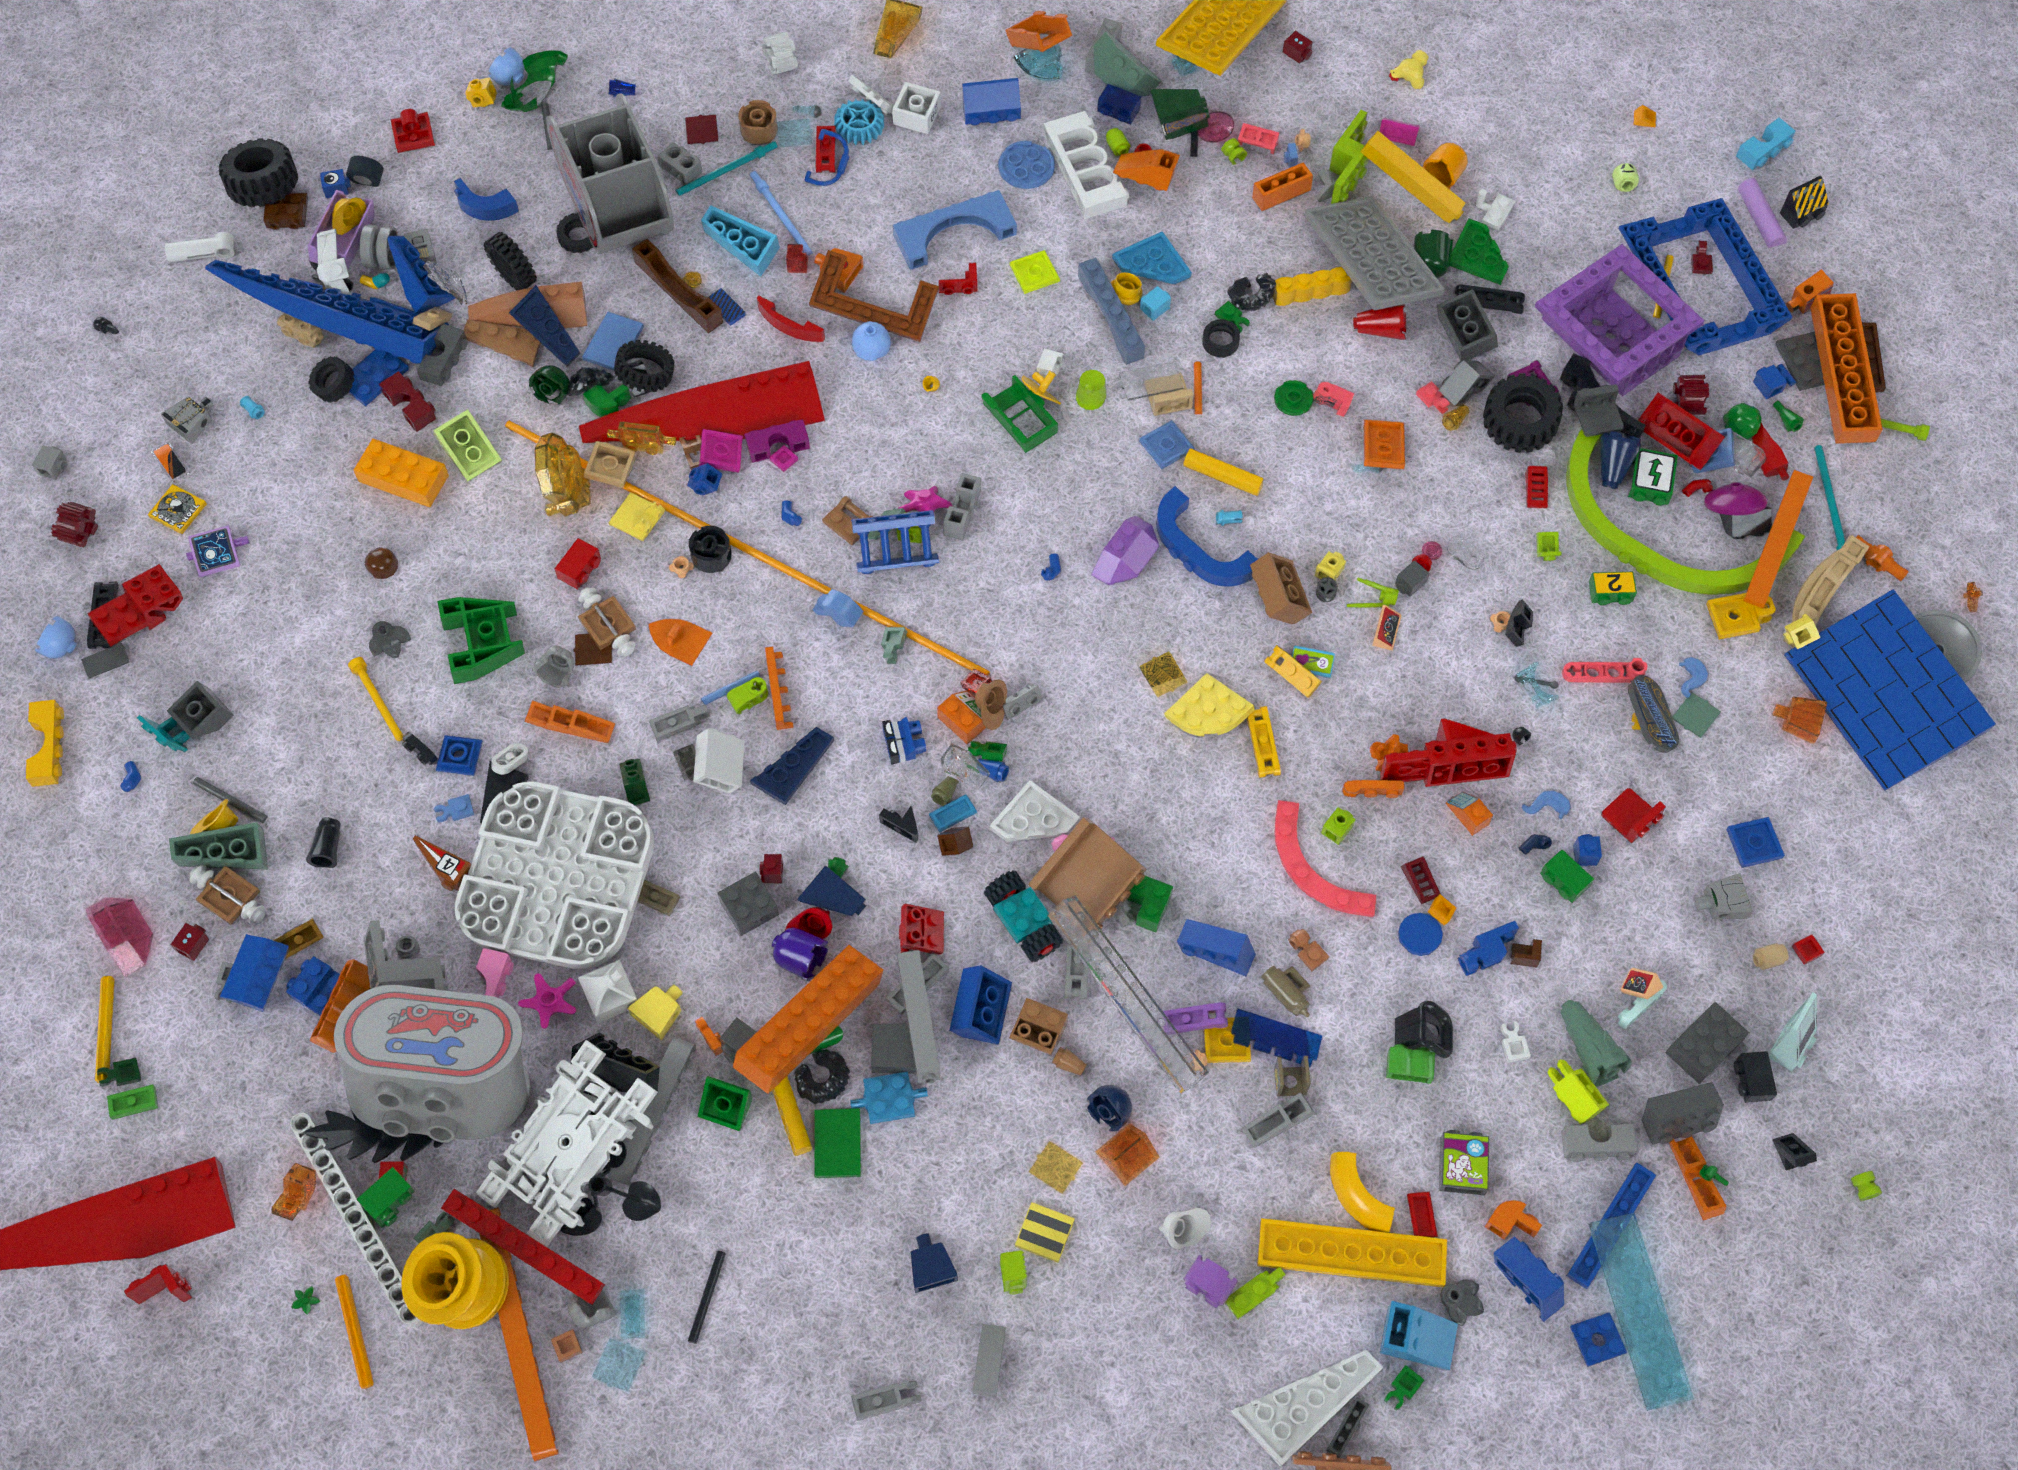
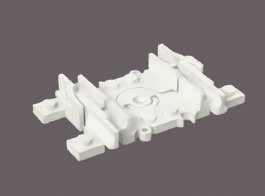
M587 1040L570 1061L572 1064L566 1060H561L557 1065L556 1072L560 1074V1077L552 1088L546 1089L550 1094L549 1101L544 1103L538 1100V1107L524 1125V1132L515 1130L512 1133V1139L517 1141V1143L511 1144L503 1154L507 1157V1163L511 1165L510 1169L508 1170L500 1163L490 1160L488 1168L491 1172L476 1192L479 1197L495 1208L508 1190H511L526 1203L533 1205V1208L540 1215L527 1231V1234L546 1247L549 1246L564 1224L570 1228H574L576 1225L583 1227L585 1224L581 1216L576 1213L581 1206H585L581 1199L588 1197L584 1192V1186L589 1183L593 1176L598 1175L610 1160L609 1153L615 1156L621 1154L622 1147L617 1142L623 1141L626 1137L632 1140V1134L637 1127L629 1122V1119L633 1121L635 1118L651 1130L654 1127L650 1118L643 1114V1112L658 1092L637 1078L625 1096L620 1094L617 1089L593 1074L606 1054ZM584 1091H587V1092H589V1093H591V1094L596 1095L598 1098H596V1097H594V1096H591V1095H589V1094H585V1093H583V1092H584ZM565 1138L569 1139L568 1146H563L562 1144Z

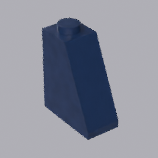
M826 865L797 898L802 903L853 916L855 913L859 916L867 906L864 904L867 899Z

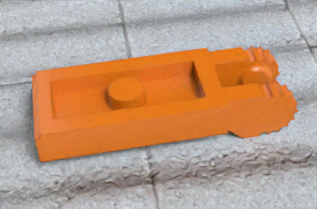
M1347 780L1342 788V794L1354 798L1358 794H1364L1368 798L1377 797V794L1386 795L1387 798H1397L1404 791V782Z

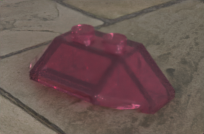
M105 897L86 908L88 919L124 977L146 965L153 933L133 899Z

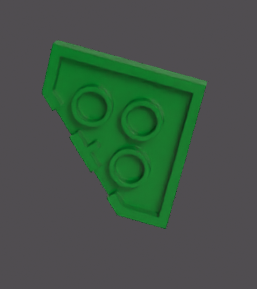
M1468 218L1451 253L1450 266L1501 285L1509 266L1506 260H1503L1495 240H1492L1487 225Z

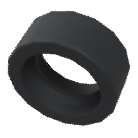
M1217 319L1206 325L1203 331L1202 345L1207 353L1214 357L1225 358L1237 351L1240 331L1234 323L1225 319ZM1217 331H1223L1230 334L1233 341L1227 345H1217L1210 340V335Z

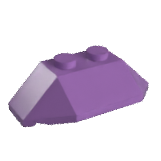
M1137 516L1126 519L1103 549L1092 572V576L1107 585L1137 578L1159 548L1153 526Z

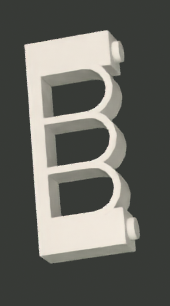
M1086 111L1043 123V135L1084 219L1127 206V199H1129L1128 189L1123 187L1121 181L1117 182V174L1113 173L1114 169L1107 166V153L1103 148L1097 146L1098 137L1093 129L1094 123L1092 118L1088 117ZM1079 139H1084L1091 143L1065 152L1062 144ZM1087 159H1096L1101 162L1096 166L1076 172L1072 166L1074 163ZM1101 178L1111 182L1106 186L1086 192L1082 186L1083 183Z

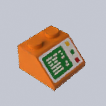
M968 690L952 694L937 707L938 719L966 744L970 743L986 728L981 718V711L975 703V696Z

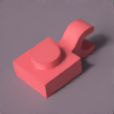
M1432 381L1416 391V395L1428 408L1434 405L1442 414L1448 411L1449 401L1438 391L1439 388Z

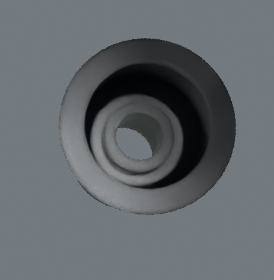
M324 817L320 820L312 846L306 857L308 864L323 868H334L337 866L340 821L330 817Z

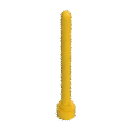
M363 657L352 659L348 663L349 669L353 674L360 677L395 739L402 741L403 734L366 672L367 664Z

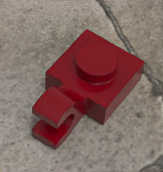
M1699 241V246H1696L1697 254H1693L1691 257L1692 273L1712 274V255H1706L1707 241Z

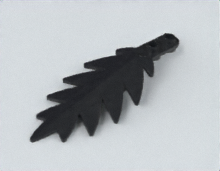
M326 1110L325 1114L328 1123L315 1126L304 1132L306 1136L328 1139L324 1147L327 1151L339 1148L353 1141L347 1154L348 1160L362 1155L378 1144L372 1158L373 1163H378L406 1142L400 1156V1160L405 1161L423 1150L433 1141L428 1135L408 1133L403 1137L388 1135L383 1130L373 1128L362 1122L353 1111L354 1119ZM434 1140L433 1146L434 1148H438L444 1142H438Z

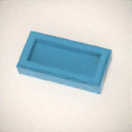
M965 794L929 813V817L940 833L976 814L977 810Z

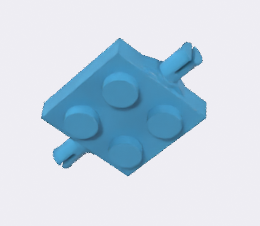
M908 1072L863 1079L865 1088L864 1098L850 1100L852 1109L865 1107L869 1114L870 1124L915 1117V1099L928 1097L926 1087L913 1090L909 1082Z

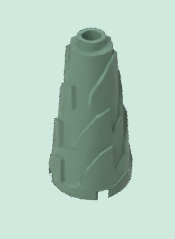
M1568 1000L1563 1003L1560 1013L1566 1024V1030L1576 1047L1575 1050L1583 1063L1582 1067L1591 1082L1596 1087L1602 1086L1619 1078L1617 1073L1620 1069L1623 1073H1626L1631 1067L1632 1061L1621 1046L1618 1047L1609 1033L1603 1030L1593 1015H1590L1580 1002Z

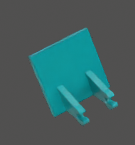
M141 715L137 717L143 723L141 727L150 734L154 733L157 736L155 740L161 745L168 746L174 751L181 750L186 752L188 750L183 744L191 737L185 731H182L175 737L168 733L178 724L173 717H170L161 724Z

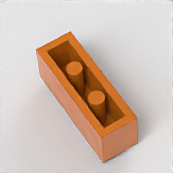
M1304 162L1255 182L1252 198L1260 210L1264 211L1311 191L1313 174Z

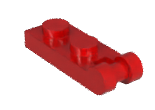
M817 126L816 173H822V171L835 173L836 138L826 134L823 140L818 138L822 129L836 133L835 126Z

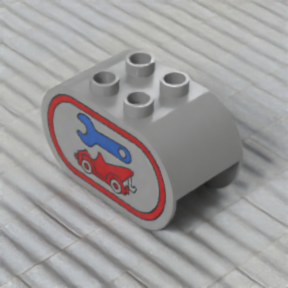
M622 93L616 95L617 107L560 125H557L552 115L546 117L549 138L562 179L597 254L652 238L674 229L672 209L661 172L638 122Z
M383 985L367 990L353 999L345 1007L337 1020L334 1030V1043L349 1106L356 1117L373 1128L381 1129L388 1135L403 1137L408 1133L423 1134L438 1142H450L454 1138L465 1140L483 1139L498 1134L511 1126L521 1116L529 1101L530 1080L523 1064L521 1053L523 1038L521 1020L515 1009L500 998L411 986Z

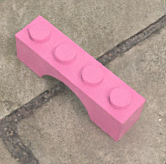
M483 948L476 969L479 975L486 980L487 987L484 995L497 998L500 995H504L506 976L511 975L514 966L509 954Z

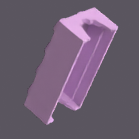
M335 191L308 244L311 262L318 263L317 233L333 229L332 212L334 206L340 199L346 198L342 191ZM365 198L366 211L358 226L343 235L336 233L337 259L345 258L347 269H349L360 247L362 229L365 225L371 224L375 216L374 204L371 199Z

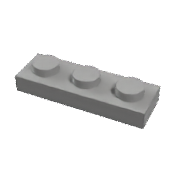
M934 953L922 963L926 992L949 972V967ZM900 984L886 997V1001L902 1015L906 1010Z

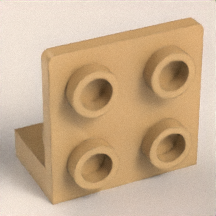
M1182 374L1144 382L1154 416L1192 409L1194 394L1192 389L1186 388Z

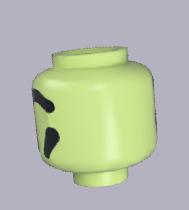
M1621 164L1612 173L1614 185L1619 191L1629 192L1637 187L1639 183L1637 169L1632 164Z

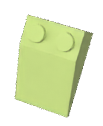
M468 409L433 430V435L467 481L502 461Z

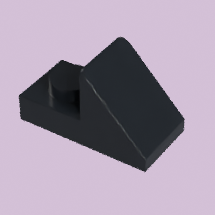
M912 806L909 807L903 818L893 810L888 811L883 808L879 814L880 823L917 843L918 830Z
M1794 1133L1772 1139L1786 1171L1796 1167H1804L1809 1163L1817 1161L1816 1153Z

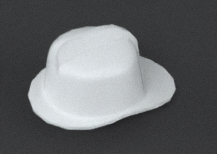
M1193 1208L1183 1212H1171L1165 1218L1163 1225L1159 1226V1230L1163 1232L1172 1248L1181 1249L1197 1244L1210 1230V1215L1202 1208Z

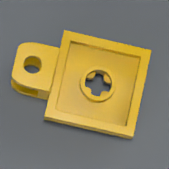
M1746 593L1708 600L1706 605L1718 639L1759 632L1761 629L1760 624L1771 621V615L1776 611L1772 598L1768 596L1764 608L1744 602ZM1730 613L1738 615L1736 620L1729 617Z

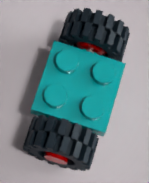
M1008 871L1005 875L1003 873L999 878L996 877L994 882H990L989 886L985 888L984 895L994 907L993 910L1017 944L1022 942L1021 948L1031 962H1037L1039 959L1041 960L1048 956L1051 952H1055V949L1059 948L1060 944L1063 943V938L1053 925L1054 919L1031 887L1026 889V884L1017 871Z

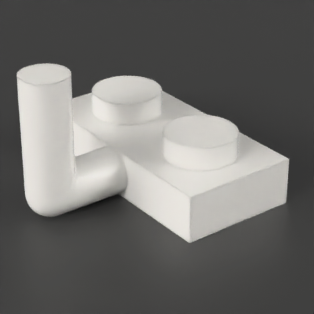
M1481 189L1477 197L1476 207L1487 212L1482 223L1499 231L1516 201L1498 193L1494 202L1490 205L1484 202L1486 190Z

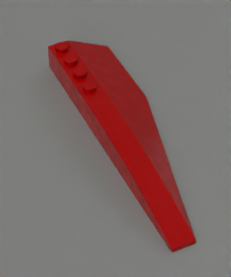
M805 361L659 397L579 426L583 443H596V441L602 443H609L611 441H680L679 438L685 437L683 439L688 441L696 439L695 435H699L701 438L703 429L743 436L742 439H745V434L753 430H762L773 425L778 426L802 419L804 425H810L825 421L810 361Z
M212 1157L59 1207L0 1229V1271L145 1258L234 1229L236 1226L222 1163L216 1157Z

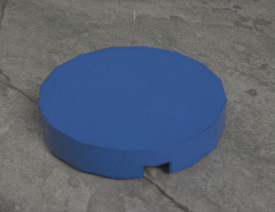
M1411 914L1404 918L1399 926V941L1411 954L1418 956L1429 955L1442 942L1443 932L1441 925L1429 914Z

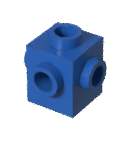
M708 463L691 470L687 486L698 495L717 491L722 473Z

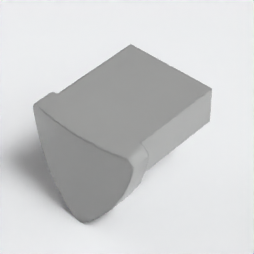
M1324 168L1318 171L1320 180L1324 185L1316 196L1319 202L1331 198L1334 190V184Z

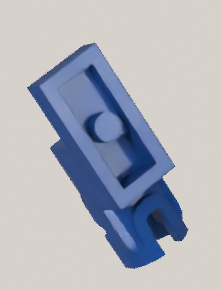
M1516 921L1475 937L1472 943L1474 947L1458 957V962L1465 976L1476 973L1479 966L1481 970H1485V968L1502 962L1507 954L1504 943L1512 941L1519 929Z

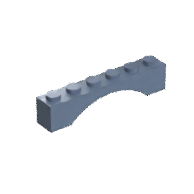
M1097 258L1079 263L1078 277L1086 292L1096 301L1105 316L1117 349L1125 364L1144 359L1145 345Z

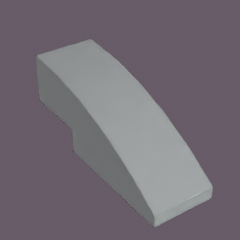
M1300 1092L1283 1104L1279 1103L1242 1127L1255 1148L1315 1115V1112L1305 1096Z
M982 1324L973 1394L997 1397L1006 1327Z

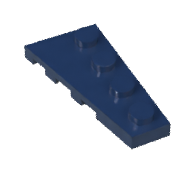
M537 285L509 312L520 325L566 367L581 354Z
M815 727L800 739L796 746L784 752L780 759L772 765H768L760 775L753 777L750 780V784L786 805L832 745L834 737Z

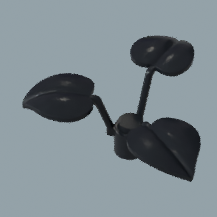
M623 1141L617 1142L622 1147L621 1154L615 1156L609 1153L610 1160L603 1169L605 1171L600 1172L589 1180L588 1187L591 1191V1196H593L594 1205L591 1199L587 1197L582 1198L581 1201L585 1203V1206H581L576 1212L585 1223L583 1227L576 1225L574 1228H570L564 1224L561 1227V1232L573 1236L593 1233L602 1222V1214L596 1209L599 1205L597 1195L607 1196L611 1192L626 1197L623 1201L622 1209L625 1216L633 1221L646 1220L660 1211V1196L650 1184L643 1181L633 1182L629 1186L628 1193L613 1188L611 1180L605 1177L610 1173V1168H618L624 1163L627 1149Z

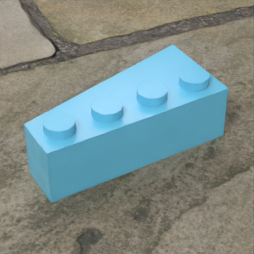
M711 205L701 219L704 232L760 277L780 248L777 235Z

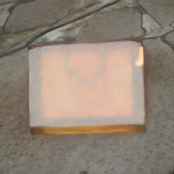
M1130 1123L1095 1151L1124 1186L1160 1158L1146 1133Z

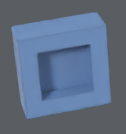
M1288 143L1287 151L1284 152V163H1288L1289 168L1296 166L1298 163L1295 143Z

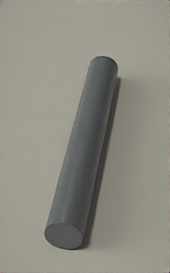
M544 102L541 104L547 150H553L546 117L550 115L549 104Z

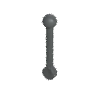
M1517 674L1514 678L1518 683L1523 681L1550 686L1553 689L1558 687L1557 681L1547 682L1523 678L1520 674Z

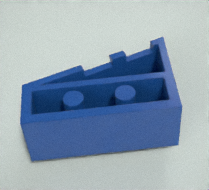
M1186 919L1177 940L1181 951L1185 955L1199 957L1247 977L1256 955L1248 935Z

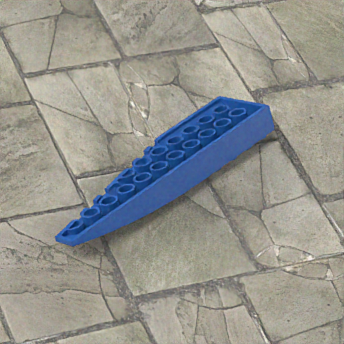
M214 260L205 266L207 271L255 299L306 323L355 340L358 344L372 346L375 350L389 352L395 357H403L416 364L421 363L425 354L431 356L436 348L434 338L441 325L429 331L413 324L414 317L421 313H415V311L374 297H370V300L363 299L361 294L352 293V295L341 294V289H323V285L295 278H289V281L280 279V275L271 273V276L262 275L260 270L253 268L242 270L240 265Z

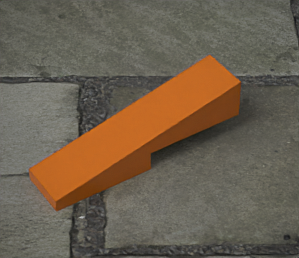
M1691 1136L1677 1142L1674 1139L1670 1141V1147L1702 1220L1724 1214L1727 1206L1712 1179L1711 1181L1703 1179L1699 1174L1702 1167L1707 1163L1693 1137Z

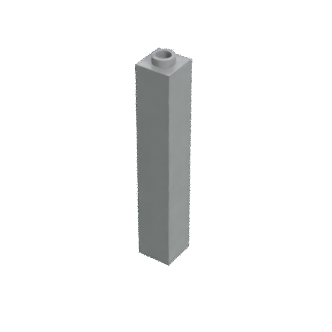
M920 951L897 953L918 1083L931 1084L940 1080V1066Z

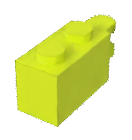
M1560 1059L1557 1066L1565 1078L1562 1077L1557 1069L1553 1067L1548 1069L1547 1073L1555 1084L1553 1089L1556 1091L1557 1097L1565 1103L1570 1110L1571 1116L1580 1125L1590 1121L1609 1106L1608 1102L1582 1068L1574 1071L1565 1060Z

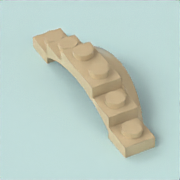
M1851 535L1847 538L1841 549L1823 560L1812 571L1799 590L1793 607L1792 622L1807 614L1816 626L1836 590L1856 564H1859L1870 546Z

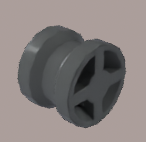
M1329 577L1319 580L1316 589L1317 598L1323 602L1334 600L1338 589L1337 582Z

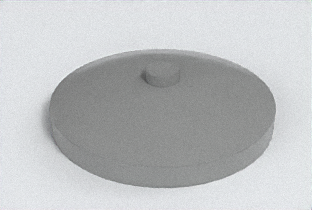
M1930 610L1914 615L1962 680L1967 683L1975 674L1982 656L1980 638L1973 626L1961 616L1949 611Z

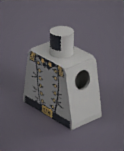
M186 397L162 412L161 416L169 427L193 444L212 422L207 411L214 405L207 397H204L199 403H196L190 397Z

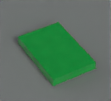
M860 1108L815 1110V1178L861 1177Z

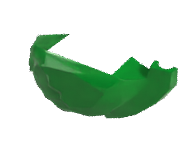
M547 50L531 54L523 59L525 71L529 75L524 84L514 89L512 75L510 82L511 93L504 97L501 107L510 111L522 112L537 109L539 105L537 106V97L523 105V102L519 100L523 96L521 91L526 86L537 81H550L551 89L555 83L557 65L563 66L568 59V55L562 51Z

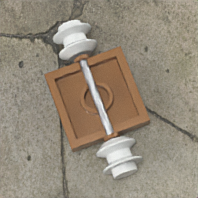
M595 588L583 589L578 600L584 603V609L589 610L579 615L578 619L599 649L602 650L612 644L613 649H618V656H628L633 653L636 644L634 641H630L631 637L628 634L636 630V626L616 598L612 596L600 603L602 597L596 594L597 590Z
M205 865L196 866L190 872V883H197L199 889L205 888L196 898L199 904L230 925L233 924L240 914L242 919L249 918L248 922L251 925L263 920L265 917V907L263 905L257 907L258 903L254 900L260 893L257 887L226 866L223 867L214 879V872L212 870L206 871Z

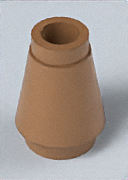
M1062 1047L1058 1049L1052 1061L1056 1068L1080 1076L1087 1065L1068 1048L1064 1049Z

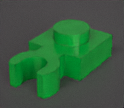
M1229 301L1217 309L1214 314L1219 319H1225L1234 323L1240 333L1243 328L1239 324H1245L1247 327L1250 324L1247 318L1241 317L1242 311Z
M971 741L970 747H968L969 756L980 755L982 759L1003 762L1007 753V744L986 741L985 744H981L977 741Z
M1405 1365L1391 1383V1386L1396 1390L1389 1392L1384 1401L1387 1403L1390 1398H1396L1398 1404L1394 1409L1396 1411L1399 1410L1404 1402L1403 1397L1405 1396L1410 1400L1425 1380Z

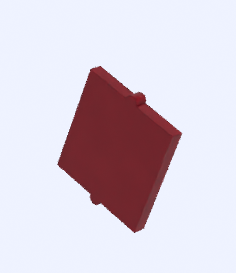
M700 114L699 116L685 117L688 144H705L706 142L718 141L716 114L704 116Z

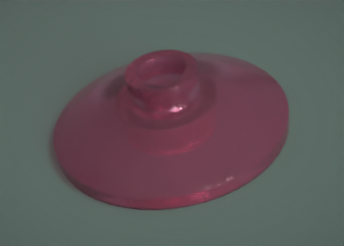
M1221 111L1209 113L1210 118L1207 119L1209 126L1197 130L1202 140L1216 143L1225 140L1231 135L1234 130V121L1228 113Z

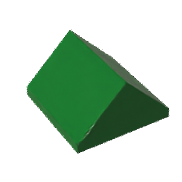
M707 1076L697 1117L740 1131L753 1100L751 1091Z

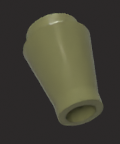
M949 774L947 778L932 790V800L941 806L950 803L959 779L955 775Z

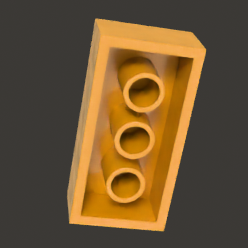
M374 438L370 441L353 470L358 482L427 507L432 506L449 476L444 463Z

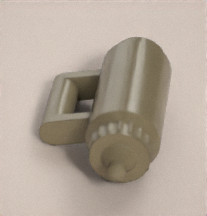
M1275 966L1270 967L1261 976L1264 980L1263 984L1289 1012H1292L1295 1016L1302 1014L1305 1017H1309L1310 1014L1307 1008L1310 1004L1303 992L1310 987V984L1293 966L1284 972ZM1287 975H1289L1297 983L1300 989H1298L1295 986V984L1287 977Z

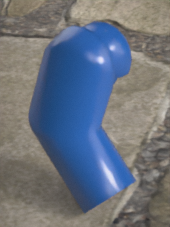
M129 761L124 765L128 773L120 785L124 792H130L141 780V775L134 761Z

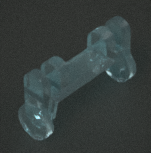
M1534 662L1516 675L1521 677L1525 674L1526 677L1521 679L1520 682L1522 684L1530 682L1537 694L1531 700L1535 702L1540 699L1541 702L1535 705L1536 708H1539L1557 700L1559 696L1558 694L1554 696L1549 695L1541 690L1535 680V670L1539 663Z

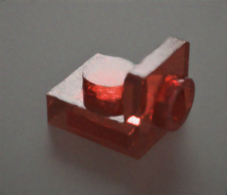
M973 669L960 684L963 689L976 695L982 683H991L992 679Z

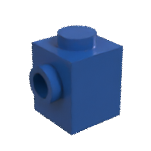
M1584 834L1577 837L1573 845L1575 861L1580 866H1597L1602 857L1600 836Z

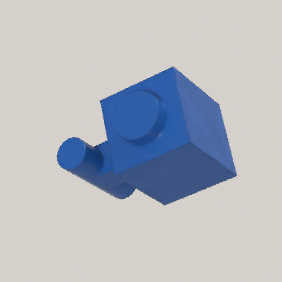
M1780 364L1777 367L1772 365L1759 369L1756 372L1753 383L1765 399H1769L1782 393L1786 384L1791 387L1796 381L1785 366Z

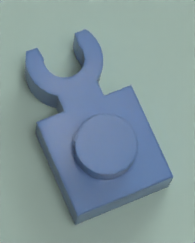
M469 794L448 800L449 806L437 805L434 807L435 813L439 811L444 812L442 816L436 817L437 822H444L450 816H452L453 821L474 816Z

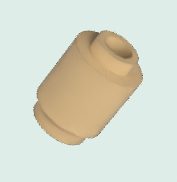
M1777 943L1757 948L1753 954V962L1761 970L1782 965L1789 959L1786 947L1783 944Z

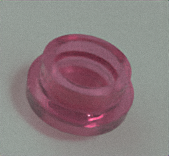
M1434 541L1426 542L1422 547V554L1427 555L1431 560H1437L1442 555V547Z

